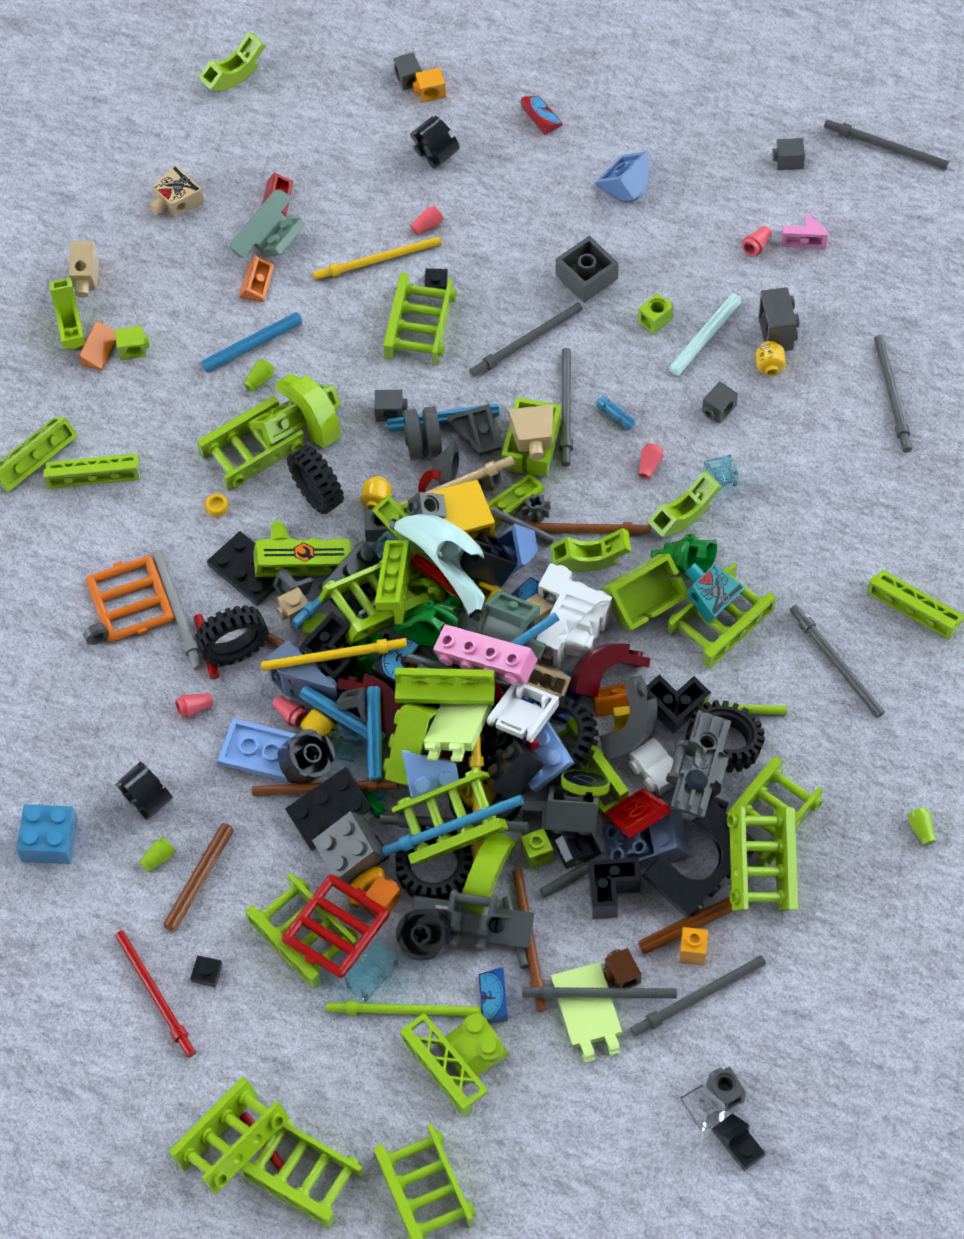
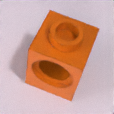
M378 876L366 892V896L390 912L401 899L399 885L392 879H384L381 876ZM363 906V909L377 917V914Z

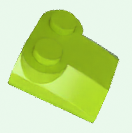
M481 1012L467 1016L463 1024L445 1036L446 1040L477 1077L510 1056ZM453 1064L461 1075L462 1068L459 1064Z

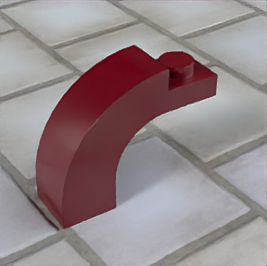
M609 643L597 646L584 654L576 663L570 676L571 679L567 693L598 697L602 676L612 665L620 663L649 668L651 658L643 657V652L629 650L630 644Z
M365 673L362 683L360 678L346 676L345 680L338 678L337 689L342 692L366 687L367 690L370 686L380 688L381 731L385 733V739L390 740L391 734H395L397 724H394L396 711L400 710L403 706L402 703H395V692L379 678Z

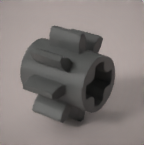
M531 494L527 500H523L522 515L528 516L529 522L541 523L545 517H550V501L544 502V495Z

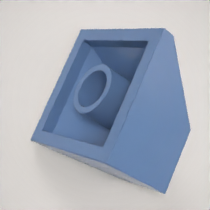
M648 152L622 155L595 184L620 201L637 200L642 196V191L648 186Z
M514 523L495 536L517 564L511 574L525 566L538 552L535 531Z

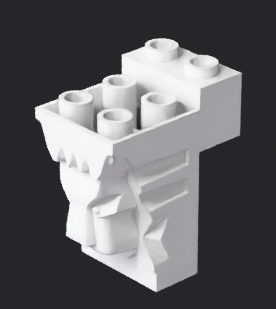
M550 563L538 585V595L554 605L549 616L555 612L560 621L538 635L536 640L546 643L541 658L537 662L559 670L561 665L564 664L567 655L581 658L592 649L593 641L598 637L599 631H604L611 622L612 597L602 590L596 591L587 587L582 582L572 581V571H569L565 566Z

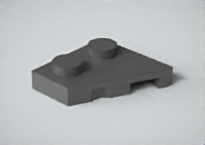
M489 404L447 416L448 422L479 455L502 449Z

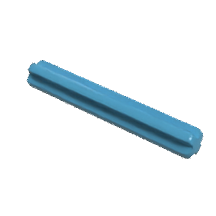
M304 686L299 694L302 700L368 740L367 723H363L361 718L346 709L339 710L335 702L311 687ZM381 731V741L383 743L386 735Z
M370 686L367 688L369 780L379 781L382 779L380 688Z

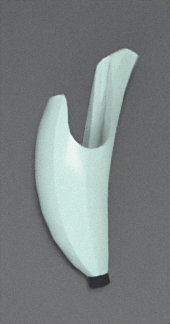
M417 514L403 517L400 520L392 519L390 529L415 543L430 556L456 590L468 616L473 618L482 610L485 596L462 569L460 560L464 551L471 555L479 554L484 558L480 546L464 530L438 516Z

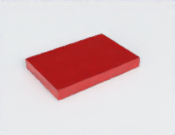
M641 788L603 812L602 815L606 822L631 838L671 813L672 810L666 802L646 789Z

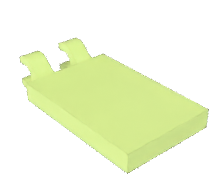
M441 704L423 741L425 750H429L427 760L437 761L441 750L453 751L451 761L461 762L465 751H473L492 709V705Z
M600 962L551 975L553 987L608 988ZM557 998L572 1049L580 1047L585 1063L595 1061V1053L592 1043L605 1040L609 1056L620 1054V1046L616 1037L622 1035V1030L612 998Z

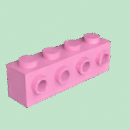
M446 624L433 648L439 661L445 665L452 666V664H455L462 669L494 670L495 676L503 678L510 684L521 683L526 685L538 660L531 648Z

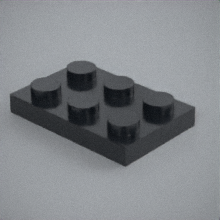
M239 531L207 560V565L253 604L258 606L276 590L273 587L276 577H255L253 556L255 542Z
M362 540L322 581L318 588L323 591V586L329 581H339L378 564L382 559L365 540ZM369 582L360 586L370 601L376 596V592ZM351 590L342 593V597L357 616L363 607ZM330 598L329 600L338 608L333 599Z
M344 767L285 808L312 851L316 849L312 840L349 811L364 816L374 809L347 767Z

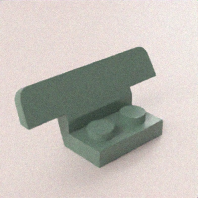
M274 190L231 242V251L239 258H244L254 246L266 257L281 255L305 225L301 218L287 219L281 213L292 197L282 190Z
M498 590L484 603L481 618L477 616L470 618L467 612H463L460 615L458 628L511 642L526 632L528 625L540 615V606ZM531 639L522 646L531 648L539 660L546 643Z

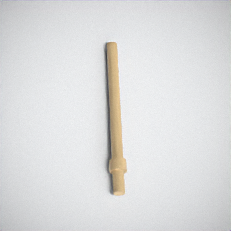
M512 455L497 462L493 460L486 463L483 468L424 493H433V491L444 487L448 488L463 482L478 480L488 475L490 477L494 476L500 470L514 465L515 461ZM409 499L398 503V505L408 503Z

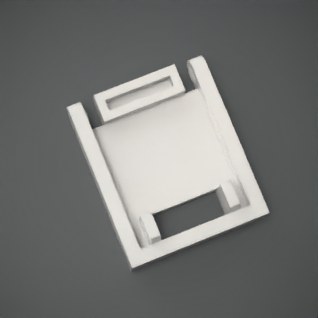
M512 684L488 716L487 725L493 726L496 723L497 729L524 739L527 735L526 741L532 743L559 706V697L528 684ZM527 696L541 702V707L522 700V697Z

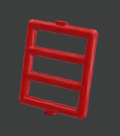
M330 874L297 915L281 939L283 943L305 956V961L313 966L316 963L341 979L345 977L390 916V911L366 896V891L360 887L355 889L338 877ZM332 886L377 914V917L370 926H367L324 898ZM317 906L362 934V937L355 946L309 918ZM304 926L348 954V956L338 966L294 936Z

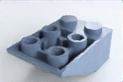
M287 640L268 655L266 661L304 655V652L298 645L293 646ZM317 663L268 670L270 681L286 696L302 700L299 697L300 691L304 686H309L335 703L339 698L336 682L329 675L326 677L321 672Z
M671 808V813L631 838L611 824L601 826L608 859L639 857L640 868L650 867L660 856H663L669 863L690 856L681 812Z

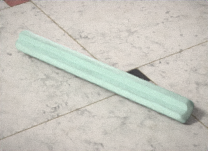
M733 293L728 297L669 367L671 373L675 376L682 373L741 304L740 296Z

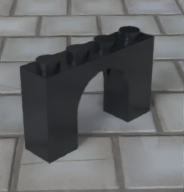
M713 800L708 803L704 819L695 817L692 821L713 840L717 847L718 863L714 872L702 880L690 879L682 875L663 856H660L641 875L685 917L691 914L696 916L705 906L702 903L708 895L712 898L722 888L719 883L725 877L727 879L731 878L728 814ZM746 832V841H756ZM747 851V859H748L755 851Z

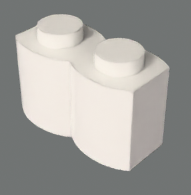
M655 738L650 739L630 753L629 766L636 775L640 774L645 779L644 784L650 792H655L658 796H661L674 787V785L666 781L667 773L671 771L674 760Z

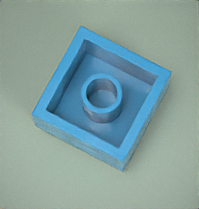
M23 805L17 852L22 862L71 864L77 825V816L73 806Z

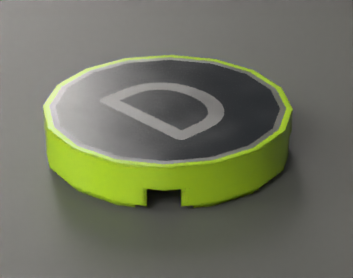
M570 770L562 773L560 784L571 793L583 796L586 795V792H592V796L597 797L609 792L610 780L598 773Z

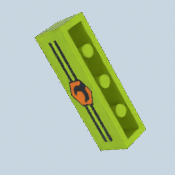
M288 538L285 540H256L253 551L255 577H276L278 571L285 568L291 576H328L351 552L350 539L333 538L331 540H319L311 538L308 540H295Z

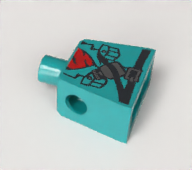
M694 563L685 572L694 582L686 593L707 623L711 622L745 589L742 584L716 565H713L704 573Z

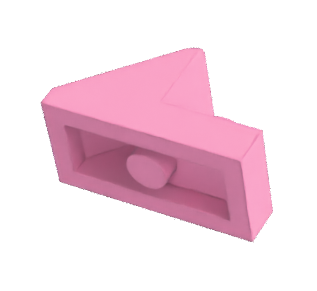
M806 214L804 227L783 226L782 246L826 248L828 231L809 214Z

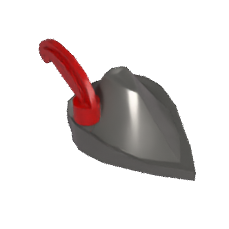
M451 437L450 445L435 458L432 470H428L420 478L418 484L419 492H426L427 490L425 489L432 479L439 480V486L456 479L460 458L455 437Z

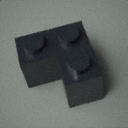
M480 531L473 540L480 546L484 558L479 554L471 555L464 551L461 556L460 566L471 579L477 578L486 584L502 587L517 564L497 537Z
M331 611L299 647L307 654L339 649L346 641L345 635L350 626ZM347 657L316 662L337 682L338 678L343 679L355 666Z
M659 674L647 685L648 694L646 696L647 699H657V718L674 734L692 717L694 711L700 705L703 707L704 703L708 702L711 692L695 676L676 691Z
M639 857L588 861L592 919L618 917L617 894L640 892Z

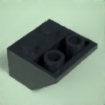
M503 732L497 737L490 749L482 754L484 757V767H481V771L489 773L490 778H487L486 781L493 790L510 799L520 794L544 764L537 753L531 750L521 738Z

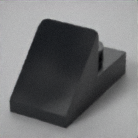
M592 833L590 835H563L555 840L558 845L557 851L566 869L588 861L601 853Z
M732 1113L714 1126L712 1131L743 1171H745L765 1156V1151L749 1133L750 1125Z

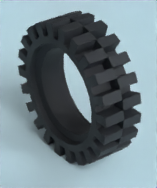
M561 696V698L559 697V706L549 719L558 714H569L575 720L578 727V737L574 747L568 752L574 764L565 771L581 769L580 763L586 765L589 762L586 756L588 754L593 756L595 751L591 750V747L598 744V741L594 739V736H599V730L594 728V726H597V721L591 718L594 715L591 711L587 710L586 706L571 698Z
M714 700L712 705L710 702H706L703 707L700 705L694 711L686 730L685 739L689 742L698 710L730 720V726L734 727L744 736L746 746L738 750L724 748L723 752L729 756L726 771L727 773H732L734 767L737 772H741L743 767L745 769L750 768L751 764L753 765L758 759L765 741L764 728H761L762 723L760 720L755 721L756 715L753 713L747 716V708L744 707L741 711L738 710L739 704L737 703L729 707V701L724 700L722 706H720L719 700ZM707 739L700 741L706 748L713 747L711 741Z
M420 826L421 832L428 830L425 826ZM457 830L447 834H451V837L457 835ZM438 837L425 841V844L432 845L437 843L436 839ZM470 845L455 850L453 853L458 863L454 873L442 882L429 883L418 878L412 871L408 854L415 852L414 849L406 852L401 850L395 853L398 881H400L403 890L407 889V894L411 897L413 894L441 900L447 897L449 901L452 889L462 893V887L465 886L473 865Z

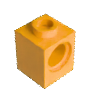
M440 67L415 73L416 82H413V90L415 95H419L421 103L446 97V85Z
M683 927L679 962L705 965L708 930Z

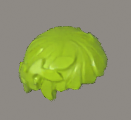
M429 577L416 579L409 587L412 594L417 596L426 592L431 600L437 602V605L446 600L445 589Z

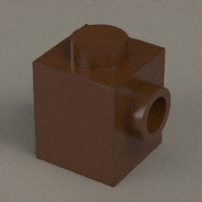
M628 948L624 950L617 949L607 955L602 971L608 983L612 982L615 988H631L641 983L642 973Z

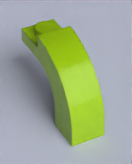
M71 277L49 282L63 350L78 349L85 345V338Z
M291 373L275 382V390L292 400L302 411L307 422L308 438L311 441L325 448L341 438L339 420L335 409L326 393L308 375L299 378Z
M497 833L487 837L473 862L463 893L491 897L501 870L515 851L518 841L511 839L506 834ZM462 903L459 904V906L471 910L473 912L479 913L481 915L488 908L483 906Z

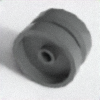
M436 406L423 408V422L421 423L416 409L403 410L405 444L408 446L410 461L423 458V444H426L428 455L431 458L438 457L442 453V443Z

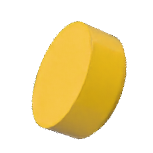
M219 493L208 496L205 500L206 512L212 517L224 516L229 509L227 498Z

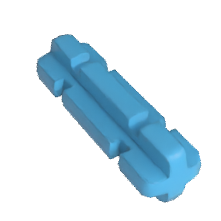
M604 395L598 398L596 406L602 411L605 410V413L617 423H622L621 426L630 430L635 425V419L629 414L625 415L626 412L614 402L610 403L609 398Z

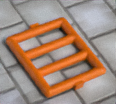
M150 555L124 564L121 561L114 563L112 568L86 577V583L100 622L108 630L106 638L109 642H115L135 634L139 636L148 634L147 630L170 623L175 619L158 570ZM146 566L149 573L148 577L100 593L97 582ZM153 585L156 596L107 612L104 605L105 601ZM159 604L161 605L164 615L114 631L111 624L112 620Z

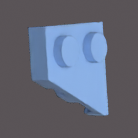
M407 750L402 751L410 797L412 799L459 780L454 761L446 759L429 761L427 760L428 755L415 754Z

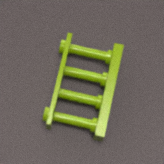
M400 272L383 344L385 359L393 360L395 351L402 349L432 353L433 365L438 366L439 357L444 356L445 344H443L451 303L456 301L457 289L453 288V279H448L446 290L414 286L413 283H410L409 273ZM414 294L444 298L442 308L409 304L407 298ZM416 313L439 316L440 319L438 326L405 322L403 315ZM409 331L436 335L433 345L403 341L398 338L399 332Z
M274 395L196 440L198 451L203 459L213 455L227 473L223 476L228 491L234 487L241 486L249 478L306 445L302 430L285 436L283 441L273 446V444H266L261 429L250 428L248 422L279 406V401ZM247 433H252L266 451L254 457L240 440V437ZM233 444L246 462L234 468L220 449Z
M382 560L374 566L339 581H329L323 586V591L318 598L320 603L332 598L348 620L350 629L346 633L345 638L349 644L395 625L393 610H383L381 612L376 610L360 588L361 585L369 582L377 593ZM408 588L403 621L406 620L405 616L409 611L431 600L426 592L417 596L412 594ZM351 590L368 614V617L363 620L357 618L341 594Z
M733 563L728 568L724 567L722 569L742 584L736 579L737 564ZM743 585L745 589L740 595L753 604L752 608L748 612H742L730 602L724 610L736 619L735 624L731 627H725L716 618L707 623L720 634L715 642H709L686 623L695 614L706 622L692 601L679 613L675 612L668 620V634L672 636L680 629L703 649V664L710 669L775 609L776 597L771 592H768L764 597H758Z
M774 756L731 808L745 807V816H761L753 810V805L757 800H763L774 809L790 808L768 792L767 788L771 783H778L805 802L798 812L795 811V828L797 829L812 810L816 812L823 802L821 798L823 788L819 786L811 795L783 775V771H781L783 761ZM760 826L775 837L773 826ZM755 851L761 856L759 867H766L767 864L771 866L776 861L774 851Z
M474 769L465 773V778L414 799L412 797L403 798L397 802V806L391 808L392 813H404L411 835L420 833L421 830L413 810L414 808L426 804L434 827L444 824L436 799L449 794L457 818L463 817L467 814L458 790L470 785L480 810L489 807L481 784L482 780L490 778L489 773ZM491 816L483 819L482 825L477 827L473 825L462 827L459 830L460 834L451 837V834L447 833L438 836L436 839L437 843L429 846L425 842L415 845V852L408 854L410 864L421 865L509 828L505 819Z
M745 807L729 809L727 824L730 828L732 889L730 892V902L732 904V911L749 909L748 902H776L777 911L797 910L798 884L795 808L775 809L773 816H745ZM746 826H773L775 840L746 841ZM747 851H774L775 867L747 866ZM748 877H775L777 891L748 892Z
M290 872L287 875L290 886L288 890L264 910L260 909L258 911L252 904L245 910L247 921L315 989L321 983L319 973L322 967L316 963L313 966L305 961L302 954L283 943L281 939L301 910L280 927H274L269 922L271 920L270 917L297 894L306 903L313 896L308 890L307 883L301 877L296 878ZM319 906L316 907L314 911L323 920L320 925L328 930L332 929L340 938L351 945H356L359 938L351 928L346 929L333 915ZM311 931L301 942L311 946L320 936ZM332 945L321 955L331 960L342 950Z
M241 1077L168 1151L182 1170L186 1171L193 1164L205 1174L201 1178L215 1195L290 1119L278 1101H275L267 1108L256 1100L259 1095L244 1077ZM248 1107L261 1116L251 1127L238 1119ZM229 1126L242 1134L232 1146L219 1138ZM210 1145L224 1154L213 1166L200 1157Z
M288 1120L270 1138L257 1160L248 1161L239 1170L242 1177L330 1228L335 1221L331 1206L352 1174L359 1179H362L364 1176L361 1162L350 1155L347 1158L298 1130L294 1127L295 1124ZM286 1135L297 1141L298 1144L279 1173H275L272 1176L265 1171V1165ZM309 1148L319 1154L320 1157L301 1187L294 1189L288 1185L287 1179L306 1149ZM329 1161L343 1169L324 1199L316 1202L309 1198L311 1196L309 1192Z
M432 1123L427 1125L429 1137L394 1152L391 1150L386 1152L383 1144L373 1147L377 1163L410 1239H423L427 1237V1233L464 1217L470 1228L474 1226L473 1217L476 1216L471 1201L466 1202L442 1148V1145H445L440 1130L435 1131ZM434 1146L439 1158L438 1161L403 1176L401 1173L396 1175L393 1166L397 1165V1161ZM442 1170L445 1171L450 1184L415 1199L411 1197L406 1199L403 1190L407 1189V1185ZM455 1194L460 1208L423 1224L421 1221L416 1223L413 1214L417 1212V1209Z

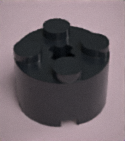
M437 116L427 119L410 133V137L416 143L413 146L414 150L421 157L425 155L428 163L434 169L460 150L456 137L451 138L448 133L450 128Z
M313 729L300 731L288 739L279 748L277 753L280 769L287 781L292 784H306L316 781L330 771L335 760V750L330 739Z
M141 761L115 784L125 799L137 808V811L146 821L173 799L167 788H163L160 780Z
M417 909L409 912L401 918L396 929V939L401 951L407 957L418 961L440 958L447 952L449 943L453 939V931L450 929L451 922L443 913L434 909ZM422 930H426L428 934L427 939H424V935L421 934Z

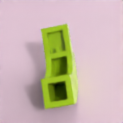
M249 31L229 57L221 61L210 60L198 78L213 91L232 88L249 77L259 64L256 60L266 45L254 33Z
M703 471L682 496L669 504H661L647 522L662 537L673 536L696 522L712 506L710 502L722 489V486L707 471Z
M624 528L593 541H578L566 537L549 546L552 564L565 566L572 572H588L612 567L618 564L617 558L631 552L629 532Z

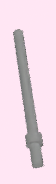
M156 550L152 555L182 635L185 654L189 656L193 669L196 671L203 668L198 654L197 643L192 638L161 550Z

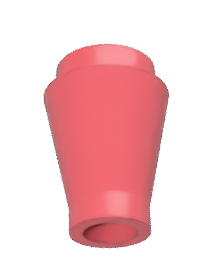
M435 205L432 207L428 206L410 226L414 233L418 235L421 232L441 225L440 222L444 218Z
M762 226L745 237L742 244L744 252L749 256L759 255L772 235L771 230L767 226Z
M647 443L642 448L638 472L639 477L647 480L651 479L652 474L664 457L662 454L663 449L660 446Z
M208 692L204 694L181 695L180 698L175 699V704L180 718H189L208 707H212L213 700Z
M282 695L277 696L272 703V706L290 726L299 727L302 720L308 714L305 706L291 701Z

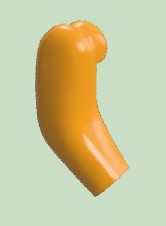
M378 866L372 867L357 876L351 886L355 889L360 887L367 892L378 876L386 879V874L383 868ZM349 897L348 905L354 907L361 906L360 903Z

